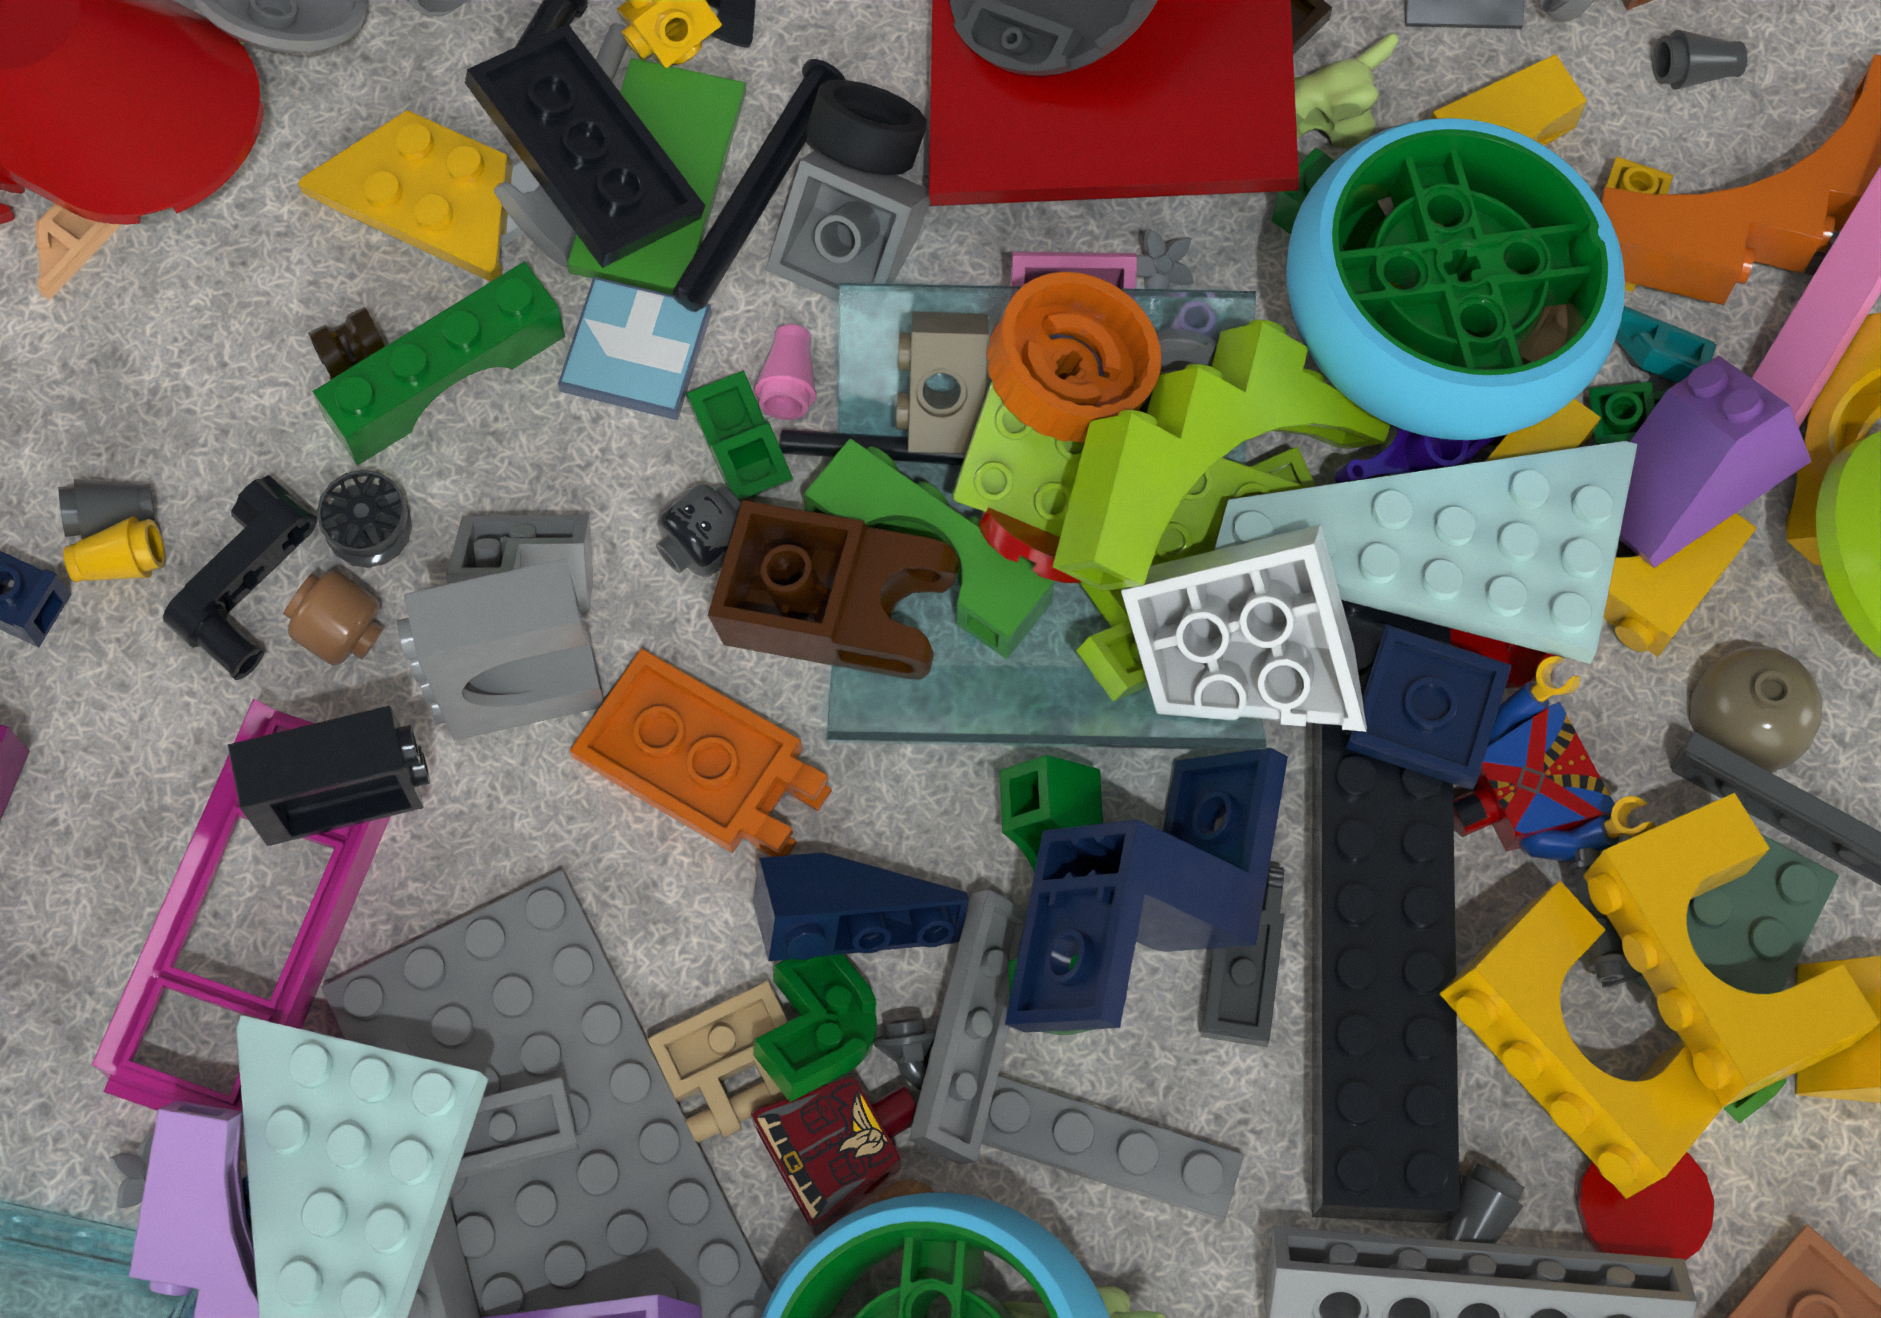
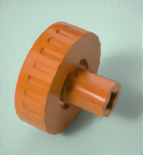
M1056 272L1042 275L1022 286L1012 297L989 338L990 343L987 348L986 357L988 359V373L992 379L993 387L1010 412L1015 414L1026 426H1030L1042 435L1050 436L1060 441H1074L1077 443H1085L1090 421L1118 416L1122 410L1138 411L1154 389L1161 369V348L1158 336L1143 309L1128 294L1113 284L1091 275L1076 272ZM1055 334L1072 336L1086 343L1098 355L1103 366L1104 377L1099 375L1098 363L1094 354L1084 344L1074 339L1063 337L1051 340L1049 336Z

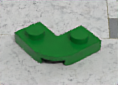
M843 954L820 956L806 960L788 959L774 965L773 982L801 1016L755 1038L753 1056L789 1102L853 1070L867 1057L873 1047L877 1029V1002L869 985Z

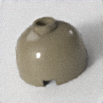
M1751 645L1727 652L1703 671L1690 695L1689 721L1693 731L1696 730L1702 736L1773 773L1794 763L1810 748L1822 722V696L1814 676L1798 659L1777 648Z

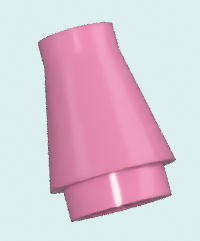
M787 324L776 329L773 345L755 386V394L759 399L761 410L773 418L782 420L801 418L808 412V407L816 399L810 350L811 334L802 326Z

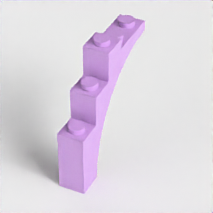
M175 1100L158 1109L129 1277L150 1281L149 1289L151 1291L165 1295L186 1296L192 1293V1288L199 1289L194 1318H259L253 1238L246 1218L240 1169L244 1121L243 1111Z

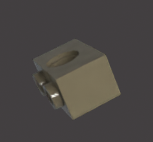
M912 311V333L899 332L898 370L910 371V392H897L896 430H909L908 452L967 453L986 398L988 365L986 357L989 341L988 314ZM944 373L953 376L958 381V384L951 390L939 392L931 389L925 382L935 374Z

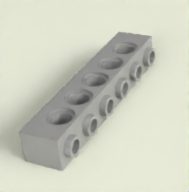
M1273 1226L1264 1292L1266 1318H1693L1697 1303L1684 1259Z

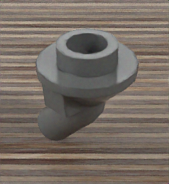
M911 1018L885 1023L886 1035L876 1037L874 1046L895 1061L901 1075L921 1091L928 1066L924 1056L933 1046L937 1029H925L924 1018Z

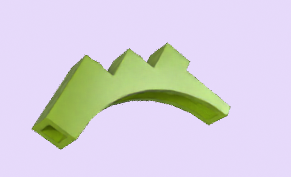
M1256 319L1250 321L1248 325L1220 331L1212 367L1203 364H1188L1184 370L1160 374L1152 391L1147 413L1137 410H1122L1118 416L1090 421L1053 568L1101 591L1144 586L1159 539L1182 498L1212 464L1242 442L1266 432L1275 431L1309 436L1337 448L1353 449L1383 444L1387 438L1390 424L1366 412L1339 390L1324 383L1325 378L1320 373L1305 369L1304 364L1308 347L1286 335V330L1283 326L1272 321Z

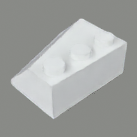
M1321 524L1150 566L1144 586L1122 588L1121 593L1157 714L1237 721L1239 717L1281 720L1282 725L1306 726V723L1342 725V730L1366 732L1367 725L1355 648Z

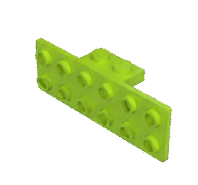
M991 382L952 497L958 503L984 512L987 511L988 507L1060 537L1084 443L1060 441L1056 438L1042 435L1030 426H1026L1015 414L1006 408L1000 396L997 395L993 382ZM1222 457L1205 471L1182 498L1159 539L1151 566L1214 551L1229 499L1310 487Z

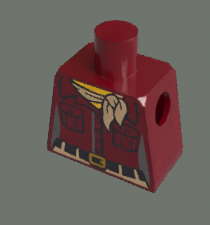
M849 1077L817 1088L792 1102L786 1099L758 1109L751 1113L753 1126L814 1236H817L901 1169V1158L890 1139L912 1127L917 1106L904 1085L869 1103L855 1077Z

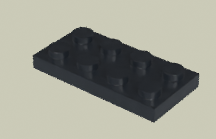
M568 23L467 69L466 86L601 268L701 219L705 204Z

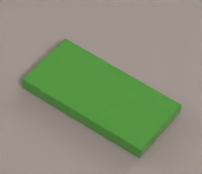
M631 58L620 93L705 204V209L701 219L604 268H601L576 234L567 267L570 274L593 278L594 276L673 295L675 286L703 242L746 95V82L672 66L666 69L658 63Z

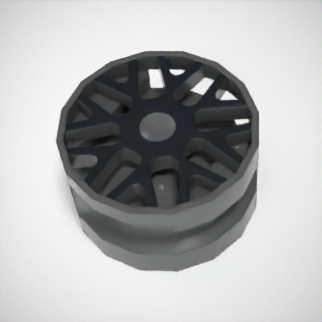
M358 470L345 473L332 481L320 496L317 508L320 530L336 557L341 558L351 566L370 568L384 565L397 557L409 542L412 521L403 493L393 480L380 472ZM358 477H367L363 483H360L357 479ZM375 478L379 479V485L372 484ZM353 479L356 485L346 489L344 482ZM341 485V492H332L334 488ZM328 497L334 499L330 505L325 501Z

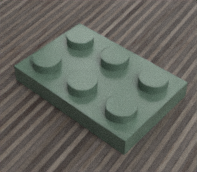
M1761 834L1770 850L1746 875L1691 899L1687 910V931L1698 958L1718 979L1731 987L1745 992L1773 994L1783 991L1839 875ZM1644 977L1633 980L1651 990Z

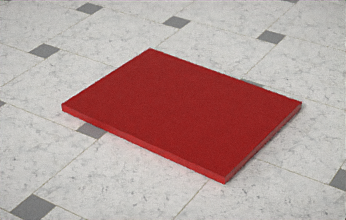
M932 0L929 198L931 206L1299 191L1291 0H1158L1141 26L1115 50L1082 68L1048 76L1016 74L990 64L972 50L958 34L953 25L955 19L952 14L950 1Z

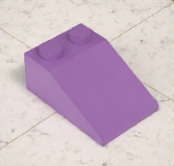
M1717 356L1707 364L1697 367L1689 376L1668 389L1630 441L1638 445L1619 540L1651 567L1655 568L1810 463L1811 458L1790 405L1720 356Z

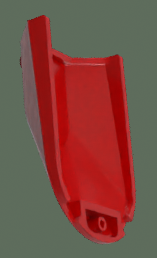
M0 0V174L78 216L100 223L139 224L142 215L155 213L170 207L176 213L182 212L217 191L232 177L249 155L260 132L264 115V106L260 101L259 78L261 77L246 49L237 39L221 31L206 17L174 0Z

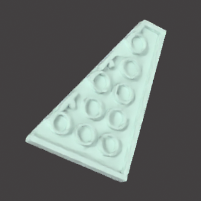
M1620 441L1229 499L1215 550L1321 524L1341 600L1591 664L1597 652L1638 444Z
M241 1015L236 1032L259 1318H407L488 1078L479 1071Z

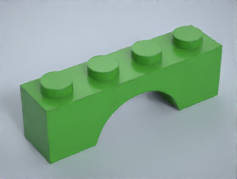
M850 438L804 493L805 511L861 520L865 522L866 527L928 537L947 543L960 559L956 574L960 587L956 624L1005 659L1009 658L1052 603L1055 581L1040 577L1037 573L1033 572L1032 569L1036 564L1035 562L1026 559L1022 555L1017 563L1004 558L987 543L980 532L979 518L970 516L966 519L948 506L947 499L938 489L924 481H919L917 484L898 472L897 465L886 453L876 447L869 446L865 449Z

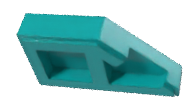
M1626 306L1623 308L1621 323L1615 337L1642 369L1677 383L1689 376L1697 367L1710 362L1713 359L1717 346L1711 340Z

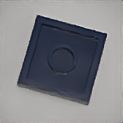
M1386 624L1362 696L1367 729L1366 732L1351 730L1346 749L1473 790L1478 780L1512 665Z

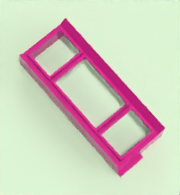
M253 698L234 743L315 723L274 710ZM228 754L92 1062V1066L108 1078L103 1092L156 1111L175 1100L243 1111L240 1071L230 1095H226L133 1062L162 993L166 988L251 1018L302 1029L390 817L302 838L334 850L270 1000L174 968L239 817L248 820L239 806L230 755Z

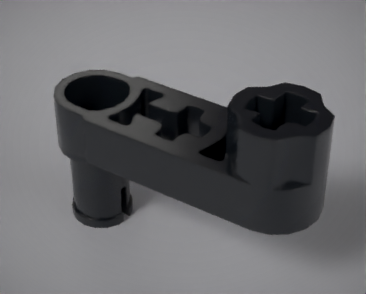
M269 475L262 479H255L248 484L238 495L237 501L231 510V517L242 525L244 529L186 583L185 587L170 601L163 614V622L189 646L193 648L201 647L235 680H240L249 675L262 660L264 651L227 619L228 613L312 534L317 523L316 516Z

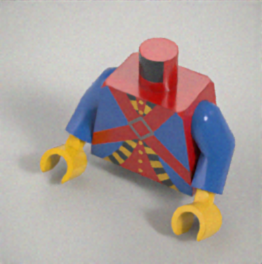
M1553 656L1543 660L1536 671L1537 683L1527 682L1500 704L1478 780L1473 788L1474 791L1453 799L1454 829L1459 836L1464 837L1492 825L1505 851L1522 848L1530 857L1574 863V855L1577 850L1593 848L1597 851H1603L1618 844L1619 836L1623 834L1632 838L1656 827V824L1650 821L1642 823L1635 828L1629 827L1628 816L1631 811L1647 805L1648 802L1639 797L1627 796L1614 804L1560 701L1549 706L1548 698L1552 695H1569L1580 686L1581 678L1578 675L1571 677L1560 688L1553 685L1550 678L1551 671L1556 665L1561 664L1565 657Z

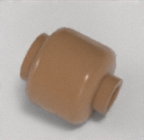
M329 571L320 578L311 573L297 590L283 615L291 619L288 625V634L291 639L331 665H339L345 662L351 654L363 660L384 630V628L374 622L380 610L379 600L337 571Z

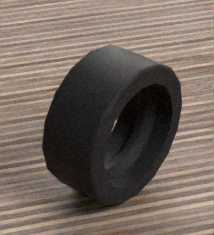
M831 80L819 87L805 134L811 144L819 151L846 166L869 173L896 175L903 174L913 168L926 131L927 120L917 107L888 90L862 82Z

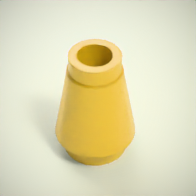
M132 516L76 542V544L65 546L63 558L69 577L73 582L77 583L85 580L149 578L152 575V570L164 567L166 554L161 533L154 521L151 519L139 521L136 517Z

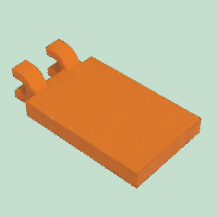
M642 648L569 750L572 757L731 853H734L742 839L745 838L770 857L789 855L797 844L796 840L791 838L793 829L781 821L770 817L782 796L787 791L791 796L818 812L832 792V789L826 785L829 780L828 775L797 760L803 750L800 739Z

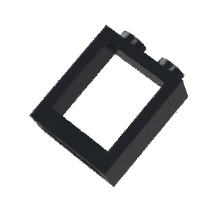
M390 705L228 745L240 809L267 847L424 808L419 786L430 784L425 755L422 746H417L411 724L400 727Z

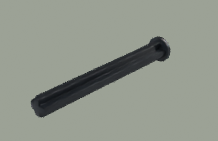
M809 59L806 61L802 68L804 76L802 82L675 286L673 298L676 302L683 305L686 310L697 312L707 305L808 139L805 134L807 123L820 85L831 80H846L843 74L828 62L819 59Z

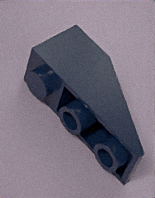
M824 852L759 858L753 896V905L768 961L806 960L837 954H869L882 950L938 947L944 944L957 943L960 941L969 903V897L965 891Z

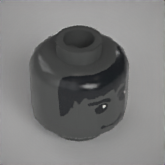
M695 484L658 515L657 526L663 538L656 544L660 555L679 574L686 568L702 577H710L723 566L740 510V501L723 485L712 488L706 484Z

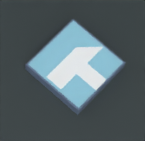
M593 276L558 382L560 392L678 420L712 314L711 305L707 304L704 308L699 309V311L691 312L676 302L673 295Z

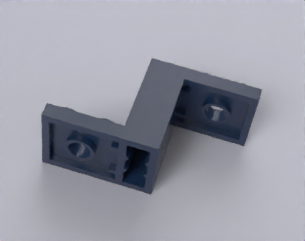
M1270 747L1176 760L1163 831L1139 819L1043 830L1005 1025L1024 1033L1120 1028L1136 942L1151 949L1164 952L1256 945L1288 756ZM1225 815L1221 826L1214 831L1216 820ZM1079 954L1075 966L1069 971L1072 957Z

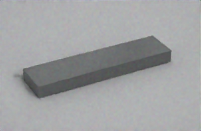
M1695 731L1681 747L1670 767L1673 769V773L1719 798L1735 793L1750 815L1881 885L1880 831Z

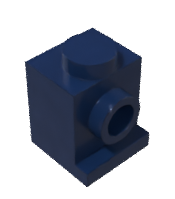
M0 551V630L39 648L72 594L56 573L47 569L43 571ZM10 580L14 581L12 589L6 594H2Z

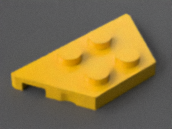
M406 110L307 173L298 182L301 191L309 197L491 282L502 275L499 254L501 234H506L508 213L494 193V189L499 183L507 182L511 184L513 166L505 153Z

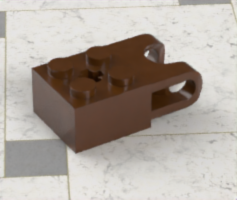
M742 500L709 608L708 617L725 646L904 679L921 680L930 673L934 658V652L929 640L919 629L892 620L891 614L898 602L912 593H944L951 588L956 578L960 559L947 543L932 538L866 527L865 522L861 520Z

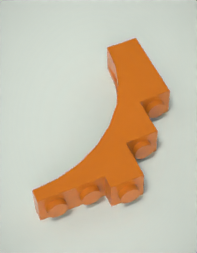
M1874 54L1856 87L1847 120L1818 150L1783 172L1746 186L1703 194H1646L1604 187L1599 201L1610 218L1618 237L1623 257L1625 282L1725 305L1735 284H1746L1753 262L1804 273L1815 252L1824 253L1827 250L1833 231L1841 232L1881 166V55Z

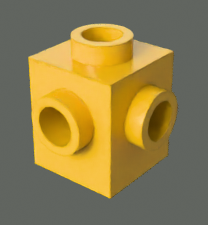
M627 0L617 8V11L628 25L621 31V34L642 61L650 55L666 69L672 64L679 65L694 57L702 47L701 41L722 26L705 0Z

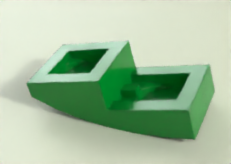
M744 370L686 394L688 404L725 485L740 502L793 481L792 474L769 422L766 423Z

